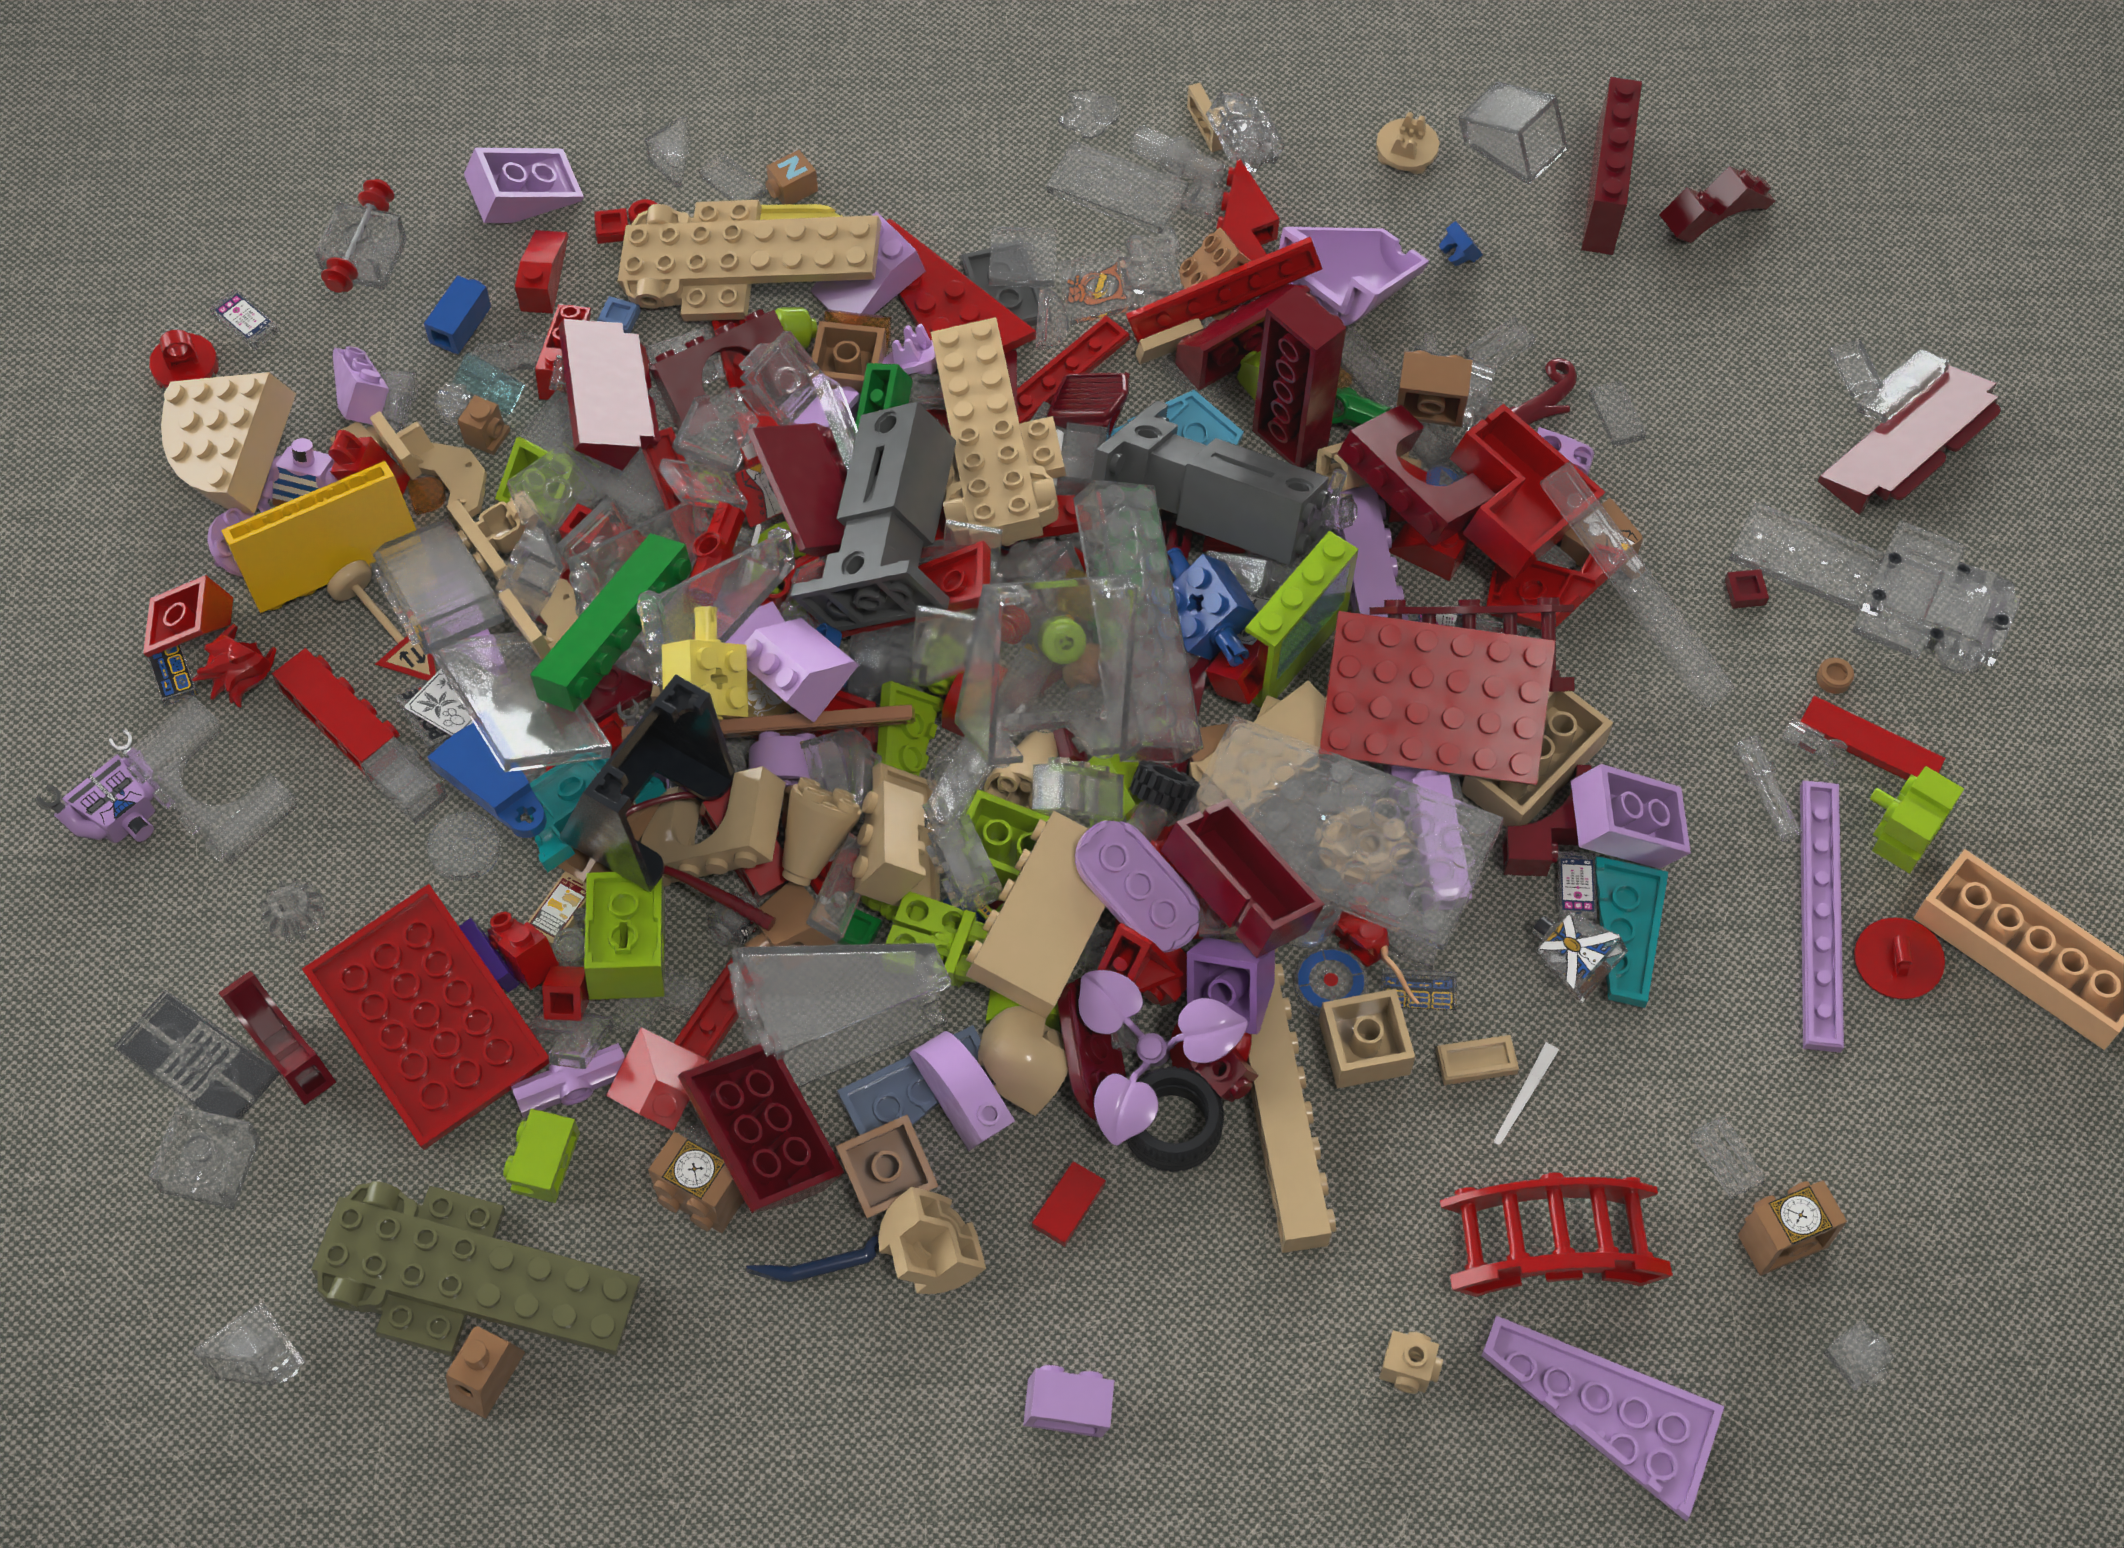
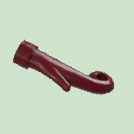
M1554 358L1546 364L1545 370L1548 377L1557 384L1523 404L1509 408L1528 425L1548 416L1570 412V406L1556 405L1572 391L1577 381L1576 369L1567 359Z

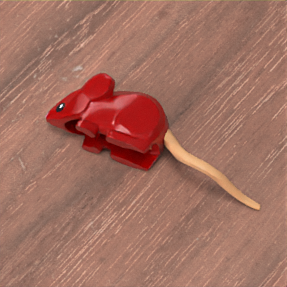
M1358 905L1350 910L1336 913L1324 919L1325 925L1337 937L1342 939L1338 943L1342 950L1352 949V957L1366 967L1382 959L1394 971L1411 1000L1417 1005L1419 1004L1402 972L1388 956L1389 935L1386 926L1379 921L1364 917L1369 911L1366 905Z

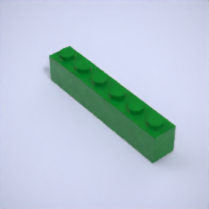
M652 533L647 536L530 674L538 700L572 712L576 711L581 703L590 696L600 680L610 672L612 666L624 651L630 648L632 642L643 628L650 624L653 616L663 604L669 601L672 593L682 581L688 578L692 567L686 544Z

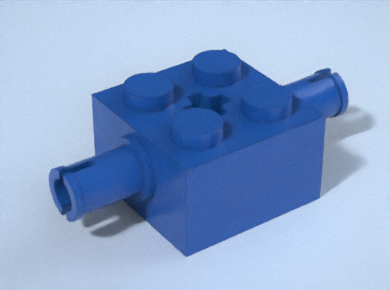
M1180 548L1168 550L1167 554L1171 560L1166 555H1163L1161 562L1166 566L1175 581L1154 600L1188 653L1211 660L1222 651L1231 666L1242 664L1244 661L1240 654H1242L1244 659H1247L1250 653L1237 635L1251 622L1259 611L1225 562L1202 554L1190 566Z

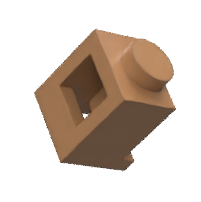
M474 395L458 419L464 443L492 455L496 453L511 431L510 426L505 425L502 420L499 405Z

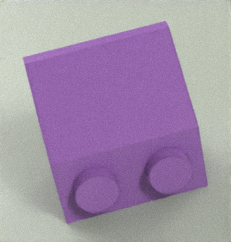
M1205 937L1187 952V1004L1200 998L1220 1001L1248 1021L1245 1033L1257 1035L1260 1032L1275 984V949L1256 958L1243 943Z

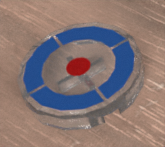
M1336 946L1319 947L1308 952L1299 961L1293 978L1296 997L1299 1003L1311 1014L1319 1017L1323 1002L1364 995L1368 988L1367 971L1360 959L1350 951Z

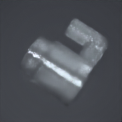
M577 908L573 913L575 929L565 928L554 937L552 950L559 966L584 967L585 908Z

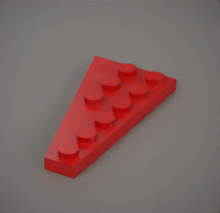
M892 219L886 220L916 249L926 270L902 290L898 297L915 325L922 324L930 340H932V331L995 317L999 327L1004 354L1037 339L1035 329Z

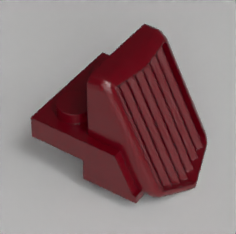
M1130 373L1067 374L1061 380L1047 412V417L1053 416L1055 426L1078 432L1077 442L1081 443L1082 458L1094 461L1096 449L1111 437L1129 395Z

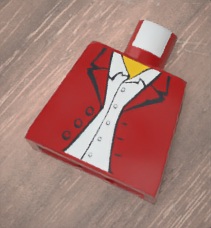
M752 442L739 448L748 467L735 473L750 528L782 514V510Z

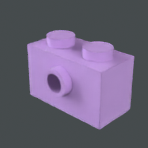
M1044 1365L1040 1369L1036 1368L1028 1378L1023 1426L1102 1438L1109 1430L1111 1424L1114 1380L1103 1379L1101 1373L1094 1371H1083L1077 1375L1064 1373L1062 1367L1055 1365Z

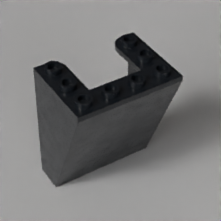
M676 674L582 793L559 836L563 842L648 892H651L662 878L665 865L662 857L656 851L640 843L634 837L625 815L634 800L655 773L662 775L704 800H715L722 797L731 787L735 773L710 693Z

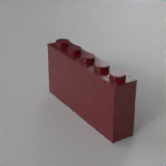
M1610 77L1596 132L1581 246L1582 251L1613 255L1627 207L1642 81Z

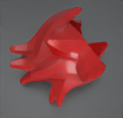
M232 624L212 643L204 646V650L209 653L207 664L205 667L197 669V675L192 678V681L213 679L210 699L214 700L219 693L226 689L229 692L230 703L235 702L237 707L241 708L244 693L258 686L267 677L274 661L276 648L272 646L267 656L264 657L258 648L257 642L245 643L234 640L238 626Z

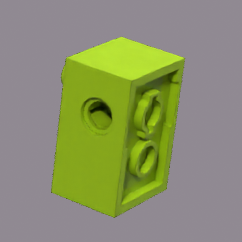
M616 872L586 873L584 970L589 1000L665 997V895L663 878L659 880L651 892H648Z

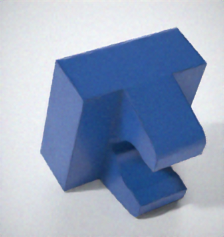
M1457 221L1446 228L1448 234L1439 244V248L1445 254L1451 249L1456 248L1455 253L1448 258L1454 266H1458L1468 260L1474 263L1483 255Z

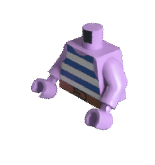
M301 438L293 441L292 445L287 447L282 455L274 457L257 508L263 513L271 509L268 504L269 499H272L274 506H279L338 481L330 472L335 461L329 454L313 451L312 442L308 439Z

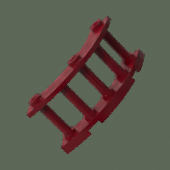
M1537 598V605L1480 606V599L1458 600V606L1406 607V600H1384V607H1369L1370 615H1388V618L1402 619V615H1422V622L1436 624V615L1462 614V628L1475 630L1476 614H1503V633L1518 635L1517 613H1541V639L1555 641L1556 613L1574 612V605H1559V598ZM1555 642L1549 692L1575 691V677H1560V670H1556Z

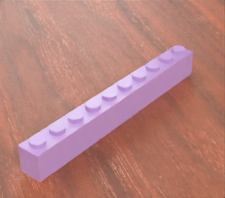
M1372 487L1354 488L1342 492L1335 490L1332 510L1337 535L1359 549L1350 594L1353 613L1370 615L1369 607H1384V600H1404L1402 586H1396L1395 577L1398 576L1397 560L1395 556L1390 557L1389 548L1392 547L1390 528H1384L1383 520L1386 518L1384 500L1378 499V494ZM1373 615L1388 618V615ZM1402 615V620H1409L1408 615ZM1383 765L1391 807L1410 806L1407 784L1412 778L1416 777V773L1425 770Z

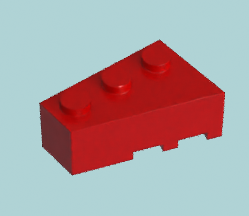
M732 786L722 797L715 800H706L701 805L698 819L703 826L709 824L713 832L717 830L726 815ZM777 840L775 842L772 862L758 864L754 868L734 870L756 903L780 890L789 882V880L782 876L784 870L782 867L783 849Z

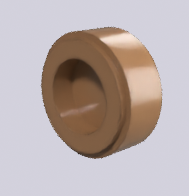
M1828 658L1824 660L1816 674L1818 685L1824 691L1832 694H1840L1847 691L1854 679L1852 666L1841 658Z

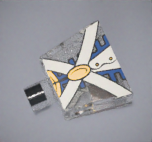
M1572 912L1568 913L1559 924L1544 916L1537 921L1533 928V934L1543 941L1537 948V953L1542 962L1581 1004L1628 952L1622 938L1618 934Z

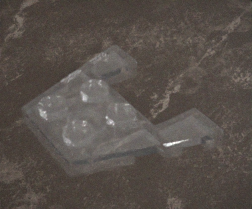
M565 442L520 471L507 482L521 524L524 525L529 538L531 551L539 565L541 578L545 584H548L572 566L570 559L551 536L559 531V528L577 503L591 509L602 500L607 499L628 526L647 514L654 507L652 501L580 452L575 451L574 448Z

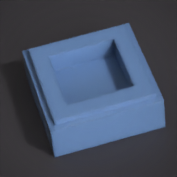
M609 296L597 321L622 323L624 333H631L641 312L640 306Z

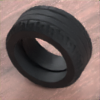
M1168 1066L1165 1069L1162 1067L1145 1074L1137 1082L1148 1084L1155 1091L1157 1098L1179 1096L1193 1102L1204 1115L1206 1124L1201 1133L1195 1138L1182 1143L1163 1142L1153 1137L1147 1130H1144L1140 1134L1126 1140L1130 1150L1140 1161L1145 1162L1146 1165L1164 1172L1186 1171L1197 1167L1213 1154L1221 1138L1224 1108L1220 1096L1201 1074L1193 1070L1189 1071L1188 1068Z

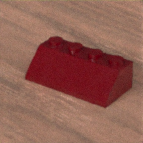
M1286 284L1262 294L1253 302L1247 305H1240L1233 313L1223 319L1212 321L1205 329L1195 335L1184 337L1177 344L1176 366L1198 391L1240 368L1241 360L1248 353L1254 350L1257 353L1261 351L1266 307L1295 285ZM1297 285L1304 292L1311 293V289L1307 285Z

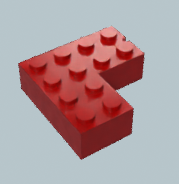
M1502 404L1490 413L1485 420H1481L1468 430L1449 458L1467 475L1474 473L1496 494L1478 509L1462 534L1513 579L1518 577L1561 541L1564 534L1594 510L1606 493L1505 404Z

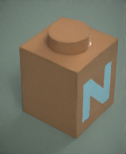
M800 150L766 166L768 180L765 181L767 190L774 199L778 198L783 205H792L818 191L816 170Z

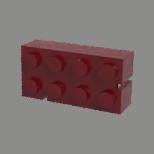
M1229 799L1206 808L1203 813L1199 811L1177 821L1161 849V852L1229 928L1234 926L1238 928L1235 935L1256 958L1308 933L1325 905Z

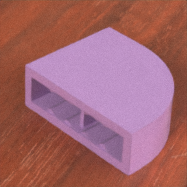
M944 1031L909 1053L968 1151L1015 1122L979 1063L968 1049L951 1033Z

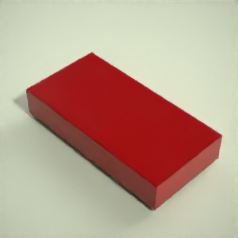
M1073 1161L1033 1220L1032 1228L1065 1247L1105 1187L1106 1180Z

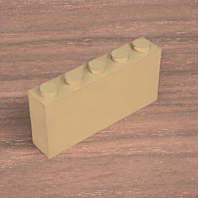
M1054 810L1047 822L1040 819L1030 837V839L1036 841L1031 851L1023 850L1014 867L1020 871L1016 881L1008 879L998 899L1004 901L1000 911L997 912L992 909L982 928L988 932L983 943L976 940L966 958L968 962L972 963L966 976L1044 1018H1047L1055 1007L1105 908L1100 899L1084 883L1076 867V847L1088 828Z

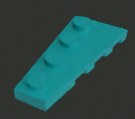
M1596 856L1594 869L1601 933L1609 931L1620 937L1605 943L1603 950L1608 946H1616L1626 952V954L1604 960V963L1611 969L1606 975L1608 1000L1645 1008L1649 999L1669 872Z

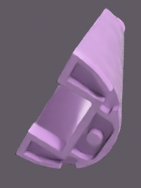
M1284 227L1280 238L1279 249L1311 237L1323 269L1289 284L1307 285L1311 289L1310 294L1317 299L1318 303L1329 313L1338 316L1345 326L1362 319L1408 282L1422 274L1429 263V260L1414 250H1409L1407 254L1402 253L1399 239L1385 229Z

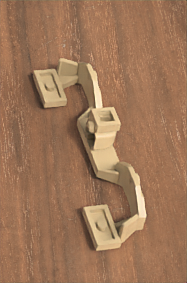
M380 411L372 415L370 419L379 437L412 480L421 474L438 476L448 489L450 496L446 510L460 529V531L456 532L458 538L466 550L474 548L476 553L472 557L483 573L489 570L504 591L498 594L504 609L534 652L543 660L584 612L586 606L567 580L527 572L519 577L498 555V551L507 554L524 544L527 540L526 533L531 532L536 540L548 533L536 510L520 491L509 498L510 502H498L483 511L479 516L480 520L475 523L472 517L479 514L482 510L487 473L471 450L432 443L418 422H414L400 432L395 433ZM522 606L531 607L537 611L548 626L546 636L542 635Z

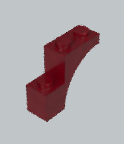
M1729 166L1704 191L1697 192L1686 187L1659 216L1677 238L1692 243L1706 230L1723 219L1749 209L1767 210L1775 200L1769 194L1771 190L1770 185L1761 176L1758 175L1755 178L1746 169L1740 171Z
M1577 765L1572 780L1591 770V765ZM1572 787L1570 795L1564 804L1548 817L1527 825L1507 826L1502 841L1503 875L1547 877L1551 864L1557 863L1558 845H1579Z
M251 971L218 993L258 1050L272 1063L289 1089L304 1105L336 1083V1080L316 1052L301 1037Z

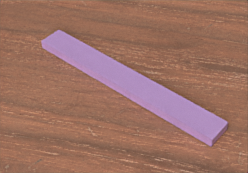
M1803 780L1800 785L1803 1049L1841 1053L1844 1048L1839 784Z

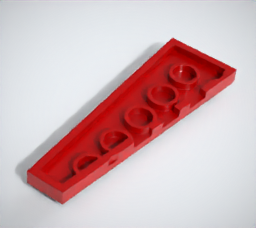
M980 541L918 566L950 598L947 611L841 631L842 638L971 608L978 609L990 604L991 548L984 541ZM807 611L806 622L816 629L821 623Z

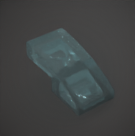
M470 352L466 353L452 383L498 404L499 409L508 415L511 414L525 384Z

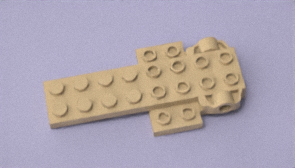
M759 200L696 202L694 217L690 218L688 213L676 211L667 205L654 204L648 208V211L638 214L631 225H626L618 283L629 300L640 307L654 309L681 305L680 315L684 321L745 319L744 317L748 315L751 286L754 283L875 279L881 221L878 215L760 220L762 206Z
M996 317L932 331L931 336L951 436L956 440L943 500L948 529L953 539L958 543L973 544L984 541L989 547L997 545L1010 546L1020 540L1042 536V528L1056 521L1059 515V505L1053 479L1066 476L1053 416L1019 424Z

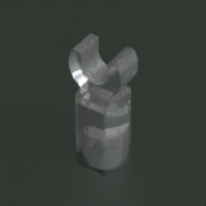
M1794 718L1790 721L1781 738L1813 756L1815 753L1820 755L1822 762L1830 768H1836L1839 762L1829 756V751L1836 748L1845 753L1848 747L1841 740L1825 739V734Z

